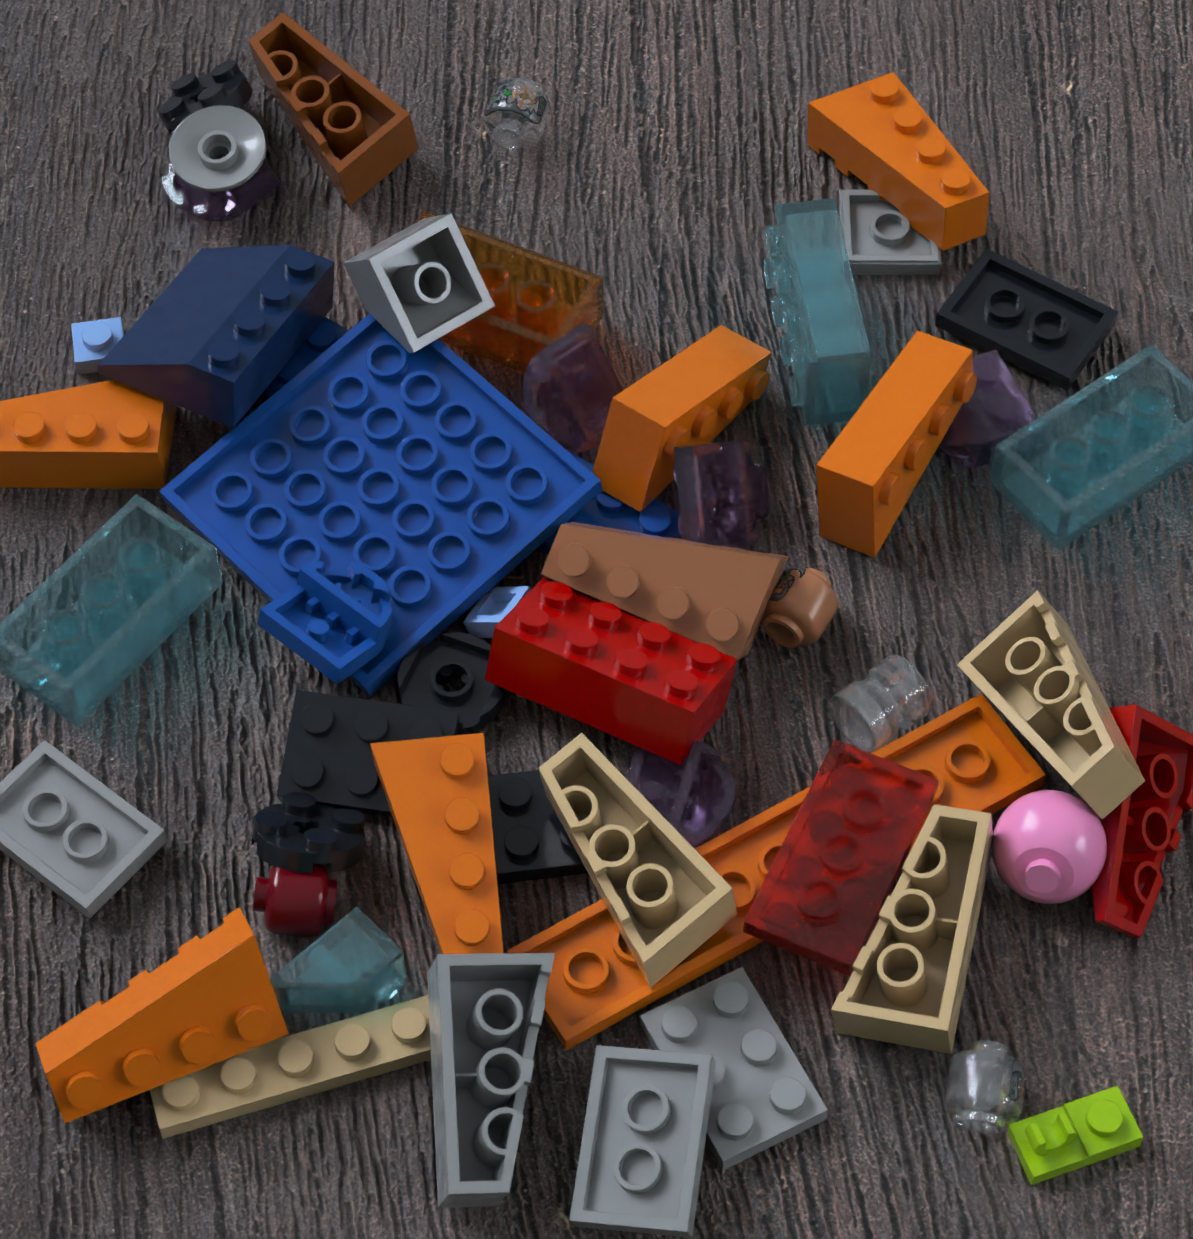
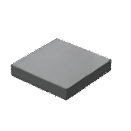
M839 189L838 205L842 275H940L941 250L932 240L929 241L911 227L909 221L899 213V209L890 202H887L885 198L880 203L879 195L874 190Z

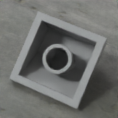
M452 213L424 218L343 263L365 309L409 353L418 351L495 306Z

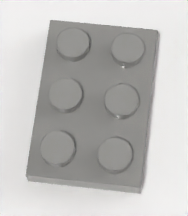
M46 740L40 743L0 782V850L89 919L168 841L163 828Z
M743 967L640 1015V1027L654 1050L712 1054L716 1060L706 1142L722 1170L827 1119V1107Z
M596 1045L569 1219L575 1227L692 1238L716 1068V1060L712 1054Z

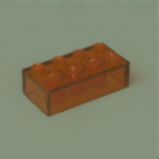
M424 211L418 221L436 215ZM456 223L495 306L439 339L453 347L560 387L604 316L603 277Z

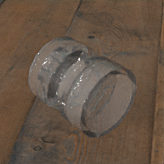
M891 654L871 668L866 679H856L829 699V708L843 736L857 750L869 755L895 739L899 734V729L907 730L932 712L934 701L932 693L919 671L900 655Z

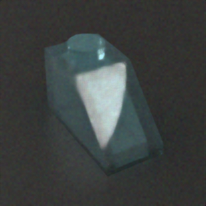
M355 907L271 977L270 981L282 1012L365 1013L375 1003H384L390 1000L402 987L407 973L403 950L358 907Z

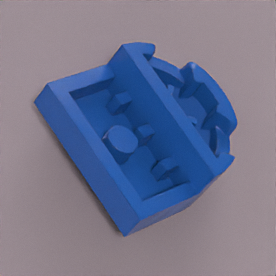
M317 561L300 568L297 585L260 609L258 625L333 682L339 684L374 659L383 649L388 637L392 616L391 591L379 575L362 565L350 563L347 570L325 569L324 562Z

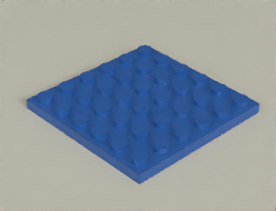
M369 313L171 480L159 493L163 501L269 602L297 585L300 568L317 561H323L325 569L336 568L344 570L348 569L350 563H356L379 575L391 591L392 616L388 637L383 649L374 659L348 676L351 681L370 697L398 672L403 658L422 642H424V647L431 643L553 535L561 524H565L603 489L601 480L439 338L418 351L409 353Z

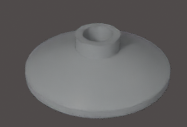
M223 105L206 107L186 117L175 129L169 144V158L177 176L187 185L209 192L226 191L242 185L259 170L266 154V139L259 122L242 109ZM221 154H225V155H226L225 157H223V158H221V159H214V158L217 157L218 155H221Z

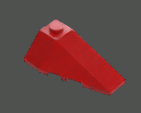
M1134 704L1111 707L1109 709L1145 782L1103 820L1098 816L1105 830L1107 855L1104 867L1098 879L1092 885L1096 922L1128 937L1141 938L1163 884L1160 868L1167 852L1176 851L1182 837L1176 828L1183 810L1193 809V735L1143 707Z

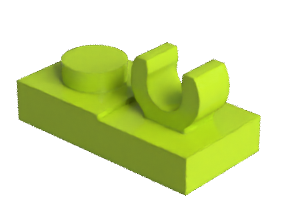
M1118 1085L1009 1124L1007 1129V1135L1031 1185L1138 1148L1143 1140V1135Z

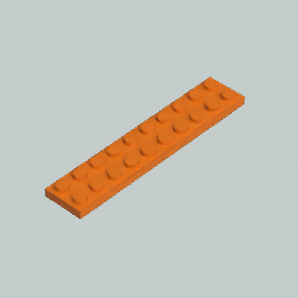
M981 693L695 848L733 888L737 915L651 988L602 899L507 950V953H555L544 1000L546 1003L543 1016L567 1051L905 863L934 804L986 812L992 815L1018 798L1044 786L1046 774Z

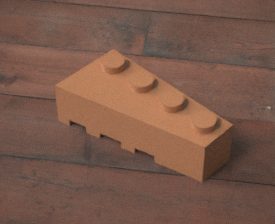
M571 522L560 525L541 574L599 600L612 603L618 608L645 620L662 624L669 630L698 643L709 644L719 652L739 660L749 654L762 623L769 598L782 575L789 556Z

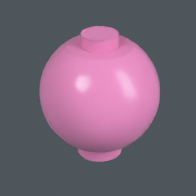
M1040 790L1018 798L1002 813L993 833L992 855L1000 877L1015 893L1033 902L1059 904L1079 897L1092 887L1105 864L1107 840L1100 819L1083 800L1062 791Z

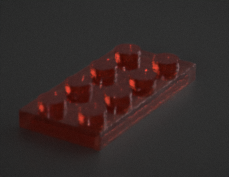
M834 739L744 920L743 932L851 976L853 964L862 946H865L879 916L878 914L890 893L935 797L939 780Z

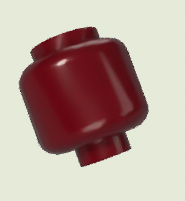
M314 863L312 874L287 871L271 865L268 878L256 877L253 911L264 912L263 922L265 928L271 933L314 937L320 933L323 924L332 925L337 880L329 879L326 868L321 864Z

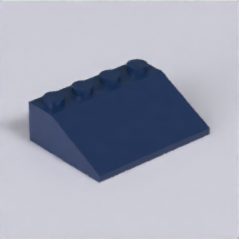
M292 245L203 248L97 365V371L108 378L234 428L333 308L335 262Z

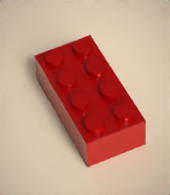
M543 577L495 626L485 681L682 765L725 711L737 659L719 652L709 644L698 643L669 631L662 624L648 622L620 610L612 603L598 601L572 590L564 583L551 581Z

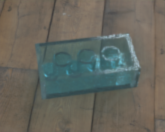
M835 199L777 204L774 207V225L766 226L765 229L767 252L769 257L772 256V258L764 259V277L767 289L775 288L777 297L772 298L775 327L784 328L785 336L780 338L782 363L784 367L792 366L794 376H789L791 404L793 407H801L804 426L850 421L867 398L871 352Z
M1150 344L995 446L989 482L1060 550L1193 460V381L1153 344Z
M136 494L0 623V671L78 727L223 584L216 547Z

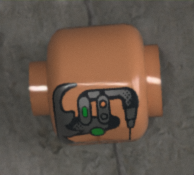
M814 568L785 569L767 603L762 620L764 632L773 641L788 648L808 646L815 643L822 636L838 610L839 602L835 591L831 587L829 578Z

